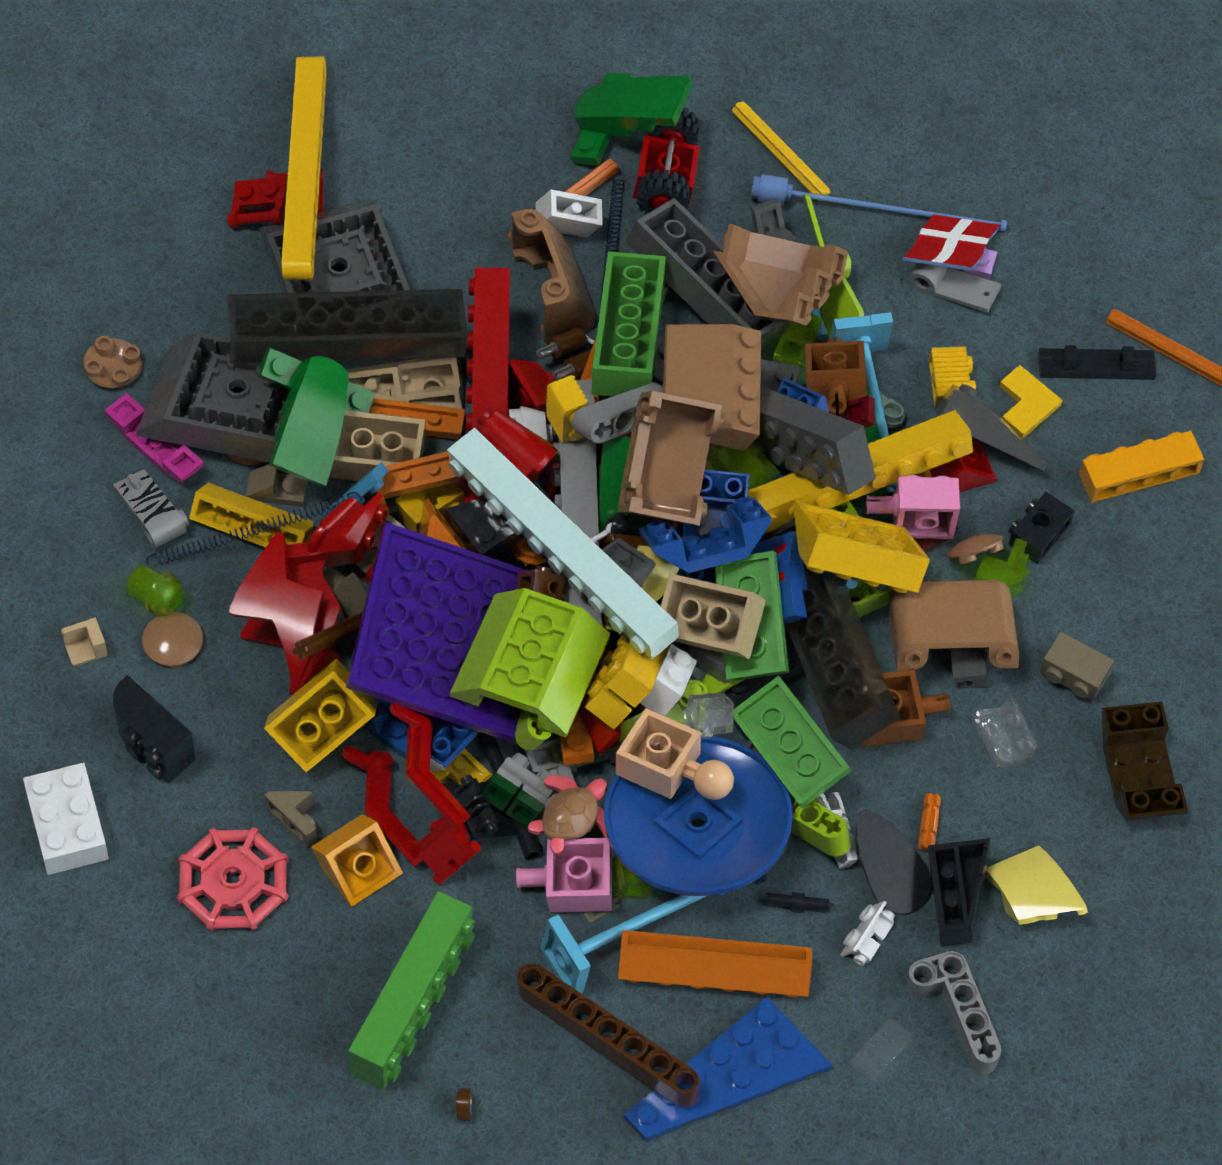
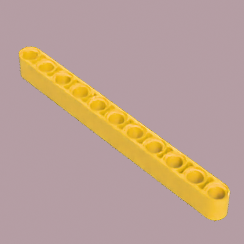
M325 56L296 58L282 248V277L284 281L313 280L326 91Z

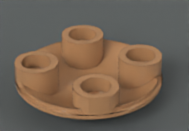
M108 336L98 337L95 343L88 348L83 358V368L87 377L96 385L110 389L121 388L132 383L138 377L142 367L140 350L137 346Z
M979 534L968 537L953 546L946 553V557L950 558V561L959 560L960 564L972 562L977 559L976 554L983 551L994 553L1004 548L1002 543L1003 536Z
M169 612L155 617L148 623L143 632L142 644L145 653L151 660L160 665L178 669L197 656L203 644V633L200 625L192 617L179 612Z

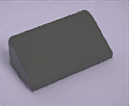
M620 538L602 549L640 587L643 586L656 565L655 561Z

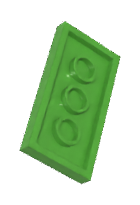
M768 551L750 554L748 558L715 566L717 584L753 592L766 600L750 659L724 654L726 680L731 682L789 673L776 552Z
M777 676L729 712L801 808H804L852 771L780 676Z

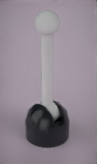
M617 512L605 522V530L590 539L596 543L613 533L627 535L632 529L631 522L624 513Z

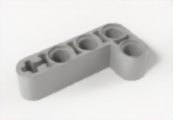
M650 383L584 406L574 414L572 428L595 443H602L632 432L640 394L647 391L663 393V386L658 383Z
M950 951L914 962L910 966L906 981L908 992L917 998H925L941 993L972 1069L981 1074H989L994 1071L1001 1055V1045L964 956L958 952ZM952 967L956 969L958 973L949 974L944 970V968ZM924 976L929 982L920 983L914 977ZM964 995L969 1001L960 1002L955 996ZM975 1023L981 1030L973 1031L966 1024Z

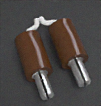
M575 327L549 338L547 346L538 349L536 355L539 359L550 355L553 358H560L585 347L587 341L590 344H594L595 340L585 335L581 328ZM591 349L566 359L564 367L553 372L554 378L560 380L570 375L575 376V379L580 378Z

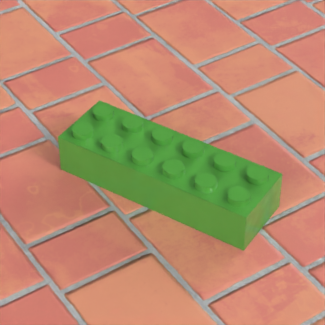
M608 252L592 367L591 395L616 396L653 383L665 281L666 256Z
M437 892L348 1050L350 1075L383 1091L389 1082L394 1083L397 1080L402 1068L399 1065L404 1055L409 1056L412 1053L417 1040L414 1038L419 1028L423 1030L428 1024L431 1017V1012L429 1011L433 1002H440L446 986L443 985L448 975L452 977L455 975L461 960L458 957L463 949L468 950L474 940L475 933L472 932L475 920L472 919V906L442 892Z

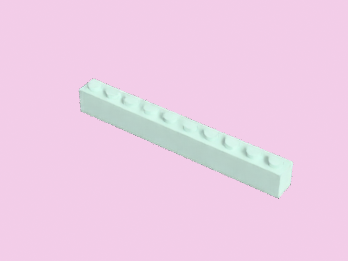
M475 427L447 449L450 460L448 466L457 477L463 476L468 481L470 489L477 496L483 495L488 500L487 503L491 510L498 516L502 514L508 520L510 528L517 535L522 533L528 539L527 542L531 549L538 555L542 553L548 559L550 567L557 574L562 572L568 578V583L578 594L584 593L589 598L588 602L591 607L599 614L603 612L609 618V623L619 634L624 632L630 638L631 645L638 653L642 654L644 652L652 660L679 637L678 623Z

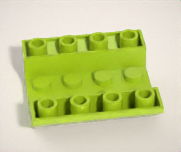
M527 588L496 593L450 691V697L479 706L483 696L537 714L538 728L567 737L609 641L610 633L585 609Z

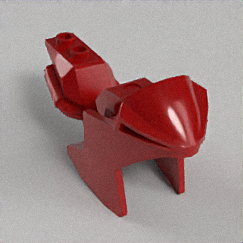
M377 493L365 505L359 504L356 499L351 497L347 500L344 499L318 523V527L311 534L308 542L287 544L285 536L281 532H277L260 554L235 594L229 608L230 614L233 617L248 619L240 633V638L244 641L284 648L291 678L289 694L291 696L335 659L341 663L337 653L332 650L336 644L305 659H299L297 654H293L292 649L295 648V642L345 620L341 607L324 578L323 570L324 567L329 568L360 562L367 549L370 550L376 540L375 532L379 524H383L386 521L389 512L384 495L381 493Z

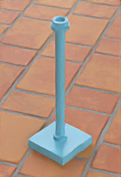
M889 312L834 319L830 337H833V342H836V337H839L844 342L864 341L866 388L869 387L870 396L874 398V420L878 440L887 437L889 432L871 352L887 350L893 326L892 314ZM898 482L886 486V491L896 492Z
M679 895L578 944L558 914L547 920L545 935L540 949L559 979L582 994L591 967L584 956L585 954L621 938L622 930L635 931L706 896Z

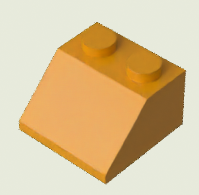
M364 814L356 817L311 846L322 870L351 907L403 874L378 823Z

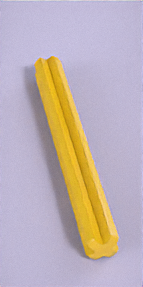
M742 101L735 104V107L732 109L735 117L810 193L826 196L830 194V189L745 102Z

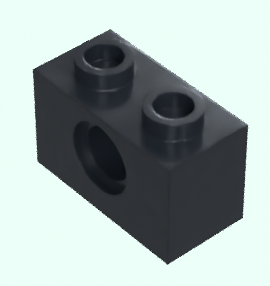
M1045 491L1039 500L1034 498L1025 511L1027 514L1022 520L1017 518L1008 531L1011 534L1008 545L1038 564L1069 528L1075 510ZM1034 525H1041L1044 528H1037Z

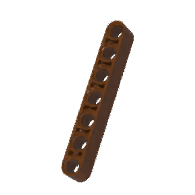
M529 963L519 969L517 973L518 990L520 997L526 1003L676 1105L690 1107L697 1103L700 1097L698 1073L540 965ZM530 981L539 982L537 985L534 986L526 985V983ZM555 998L564 999L560 1003L551 1002V1000ZM580 1015L589 1016L586 1020L576 1019ZM612 1032L615 1034L609 1038L601 1036L603 1033ZM632 1049H637L640 1051V1053L636 1055H630L626 1052ZM655 1067L666 1068L663 1072H654L652 1069ZM683 1084L692 1086L688 1090H681L678 1087Z

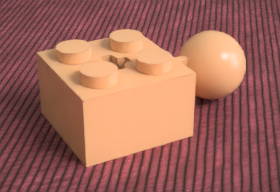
M645 708L616 752V775L669 799H672L685 777L693 780L697 792L709 800L724 798L732 790L734 784L733 772L724 762L719 760H708L702 764L695 762L700 755L701 732Z

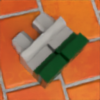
M516 753L512 758H506L481 794H485L486 801L502 812L514 794H516V798L505 814L528 828L530 822L535 821L553 789L544 786V779L551 774L546 770H539L537 775L526 769L529 765L528 758L520 753Z

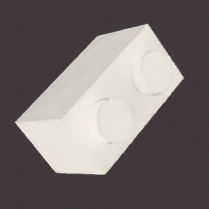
M551 189L536 201V211L541 213L560 233L587 238L602 226V199Z
M671 644L666 650L652 691L640 704L651 711L665 716L682 697L697 661L687 652Z

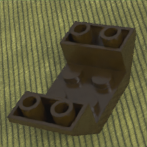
M1162 701L1102 708L1104 756L1116 808L1126 821L1188 813L1182 783L1175 784L1165 743V737L1169 728Z

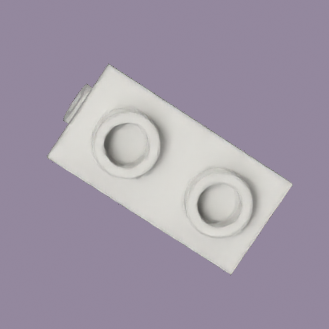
M883 901L873 906L870 904L862 911L859 916L861 923L857 929H853L846 936L843 942L846 946L840 954L842 957L852 954L855 956L853 961L860 966H864L865 963L871 961L880 946L871 937L874 935L880 941L884 940L895 923L893 920L895 917L894 913L887 909L882 910L887 902Z

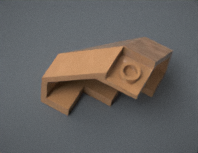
M728 224L727 232L723 238V252L713 251L755 316L769 321L803 326L810 322V313L813 309H820L830 296L828 290L831 286H838L843 280L848 255L847 250L835 245L826 244L825 247L806 245L750 232L734 224Z

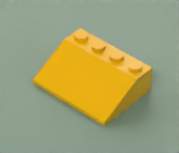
M794 502L793 510L799 556L809 570L816 573H824V570L833 572L837 577L845 580H851L852 577L862 579L864 583L878 587L880 584L888 585L892 590L900 593H907V590L919 592L930 559L904 527L808 503Z

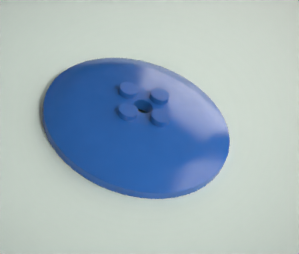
M701 735L700 755L695 762L702 764L708 760H719L727 764L733 772L734 784L732 790L727 796L718 800H709L701 796L695 788L694 781L686 777L672 799H669L615 775L605 799L604 823L608 841L617 858L630 872L642 881L661 890L680 895L711 896L728 893L759 879L773 867L783 854L791 834L793 813L788 789L761 755L737 742L720 737ZM693 819H702L706 824L702 827H694L690 822Z

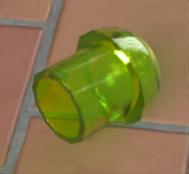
M144 564L139 565L129 576L126 584V594L146 605V611L151 615L166 616L174 613L180 606L184 596V588L181 581L171 572L162 574Z

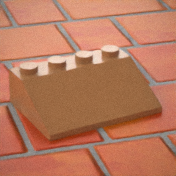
M735 324L667 325L665 327L663 393L722 405L721 413L725 415L724 424L721 431L717 430L715 435L711 436L710 443L745 451L760 433L761 331Z

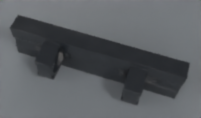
M1065 345L1064 349L1039 348L1040 378L1155 380L1156 377L1154 350H1134V346H1123L1121 350L1076 349V345Z

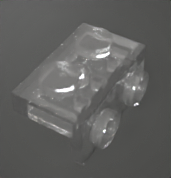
M1015 698L1008 699L1001 708L977 710L971 716L996 768L1023 765L1039 750V746Z

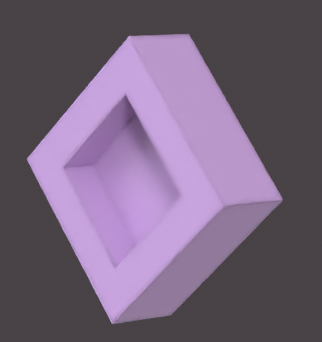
M985 249L981 261L971 271L963 270V272L990 280L997 252Z

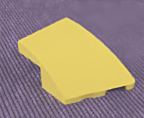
M1039 845L991 865L987 869V880L1001 891L1005 912L1019 925L1034 923L1039 920L1057 919L1058 913L1076 910L1079 915L1088 913L1086 904L1069 878Z

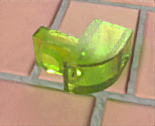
M810 313L811 320L806 326L789 324L787 332H783L772 359L778 363L800 367V371H803L806 367L805 344L815 343L824 319Z
M1016 538L1007 562L984 554L975 580L1003 581L1009 587L1011 597L1018 595L1025 587L1030 571L1025 569L1030 556L1025 553L1027 542Z

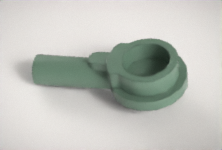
M880 392L887 427L897 428L901 426L905 420L903 407L895 402L894 399H888Z

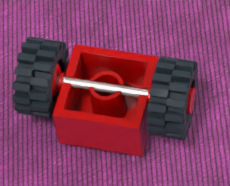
M684 107L676 127L656 125L653 132H648V135L644 136L632 198L637 199L639 210L641 212L645 211L644 215H647L673 198L686 210L688 209L694 188L700 146H697L700 120L695 118L696 114L694 112L688 114V108Z

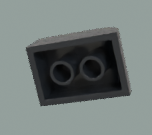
M126 675L117 684L113 694V705L119 735L126 744L127 752L133 758L138 759L140 757L147 763L148 771L155 778L159 779L162 777L167 783H170L196 760L192 732L130 676Z

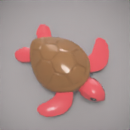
M550 775L544 779V786L559 793L553 796L546 805L543 819L530 822L528 825L530 833L535 835L544 833L547 837L551 838L550 848L554 855H559L563 851L565 840L584 836L593 828L594 824L599 827L604 838H607L604 809L597 806V801L601 800L607 791L606 780L596 779L585 788H580L574 780L566 776Z

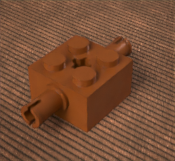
M832 337L826 343L805 344L807 388L826 397L830 412L836 414V407H839L840 414L846 410V402L867 395L864 341L844 342L839 337H836V342H833Z
M915 669L855 676L851 692L853 705L826 708L829 727L855 723L859 728L862 747L922 740L926 727L924 714L950 712V699H948V693L921 696Z

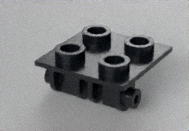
M466 775L460 779L461 785L446 787L471 816L464 824L472 840L516 835L511 818L505 814L506 809L502 812L486 801L485 794H481L488 782L478 783V780L473 778L472 775Z

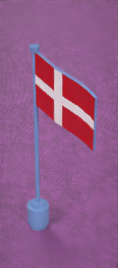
M761 174V177L754 176L751 198L757 199V202L760 203L776 198L780 201L781 206H784V202L790 201L791 196L803 198V194H809L811 199L931 217L922 227L913 248L903 256V261L971 271L981 261L990 239L998 230L1005 232L1007 226L1006 220L994 222L792 190L793 185L787 184L788 178Z

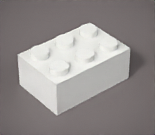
M85 763L23 778L47 875L109 859Z

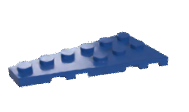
M767 997L686 1063L699 1076L700 1097L697 1103L690 1107H680L653 1090L625 1113L624 1119L646 1142L677 1130L681 1126L695 1120L705 1119L712 1116L713 1113L726 1108H733L771 1093L777 1088L805 1080L806 1077L818 1072L828 1071L832 1068V1064ZM688 1084L680 1085L678 1088L681 1090H688L692 1088V1086Z

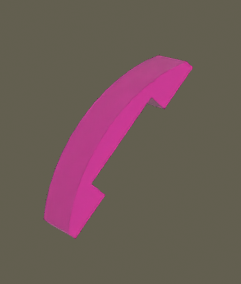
M127 393L104 410L106 416L120 433L153 465L171 478L183 483L204 466V462L185 445L181 447L178 444L137 436L136 431L145 409Z

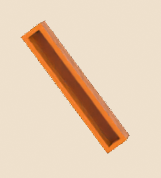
M622 930L618 979L627 980L632 983L643 981L654 982L664 986L676 984L696 989L708 987L719 988L728 992L740 990L751 991L760 995L773 993L783 994L788 997H808L812 970V948Z

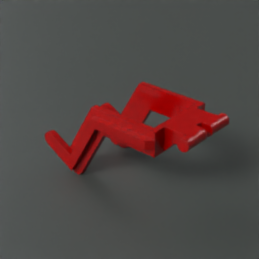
M393 702L389 707L390 712L395 717L408 723L405 774L444 816V820L423 839L417 840L389 809L392 756L387 752L381 753L379 751H372L367 755L352 746H346L342 750V756L348 762L367 771L364 812L367 816L378 823L381 831L414 867L423 860L435 873L433 875L435 883L442 885L459 870V866H464L481 850V847L476 841L470 843L464 835L463 823L471 816L430 771L432 723L430 719L415 710Z

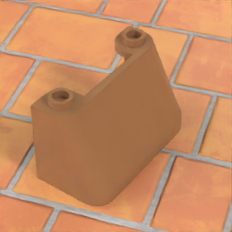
M524 209L512 212L511 253L514 261H527L530 263L532 270L546 267L551 278L545 281L541 287L544 312L543 325L540 326V332L544 343L549 338L575 327L581 328L584 333L590 331L595 325L596 314L570 243L538 211Z
M647 391L640 394L619 495V512L700 526V521H704L707 514V503L703 502V496L700 495L711 436L715 435L717 430L721 431L724 424L725 415L721 413L722 405L656 391Z
M1003 581L922 582L918 593L907 590V593L891 591L888 637L897 671L918 670L927 662L929 649L988 647L989 660L994 666L998 668H1018L1019 649L1012 597L1009 587Z

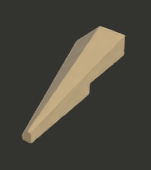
M460 352L346 369L349 373L348 381L374 392V398L464 409V374Z

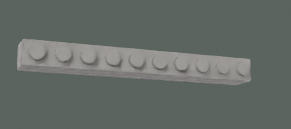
M576 380L578 385H580V389L583 390V394L586 395V399H588V405L593 404L594 395H591L592 380ZM586 437L562 443L559 439V443H553L557 449L553 461H559V468H554V486H560V494H555V505L589 538H592L599 534L596 443ZM565 576V596L563 601L585 609L602 625V613H597L588 602L589 598L584 593L578 594L575 592Z

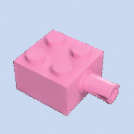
M916 475L899 477L896 492L893 493V496L866 495V514H892L893 525L904 527L912 538L953 539L960 512L959 478H949L947 476L931 478Z
M608 838L565 840L564 849L559 855L553 854L550 848L552 839H547V865H545V868H517L516 870L517 888L545 887L549 912L612 911L613 854Z

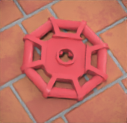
M214 827L209 829V833L186 854L180 855L177 861L180 864L177 901L181 905L184 904L206 925L207 930L250 928L253 931L258 929L257 925L281 903H286L289 897L286 893L287 863L289 858L286 853H281L259 833L260 830L258 828L252 827L251 830H216ZM222 842H244V845L237 846L238 849H229V846H223ZM255 845L268 858L261 860L251 851L252 847ZM212 846L216 847V851L204 861L199 860ZM274 868V887L265 884V871ZM196 869L201 871V884L192 887V870ZM239 873V881L237 883H228L226 874L234 875ZM261 894L269 896V898L252 913L249 905L252 902H254ZM205 895L214 904L212 912L205 908L196 897ZM223 909L231 911L242 909L245 916H220Z

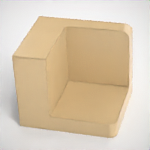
M96 617L61 629L63 643L73 667L108 656L105 640Z

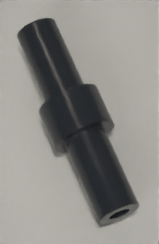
M792 892V895L767 893L766 905L789 907L791 908L790 911L803 912L804 909L829 911L830 899L805 897V893Z

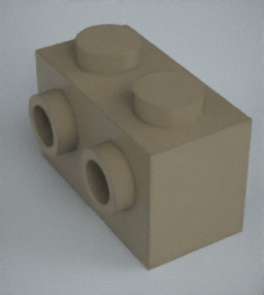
M1060 632L1043 660L1040 673L1050 682L1059 683L1069 688L1078 697L1094 701L1111 673L1114 660Z

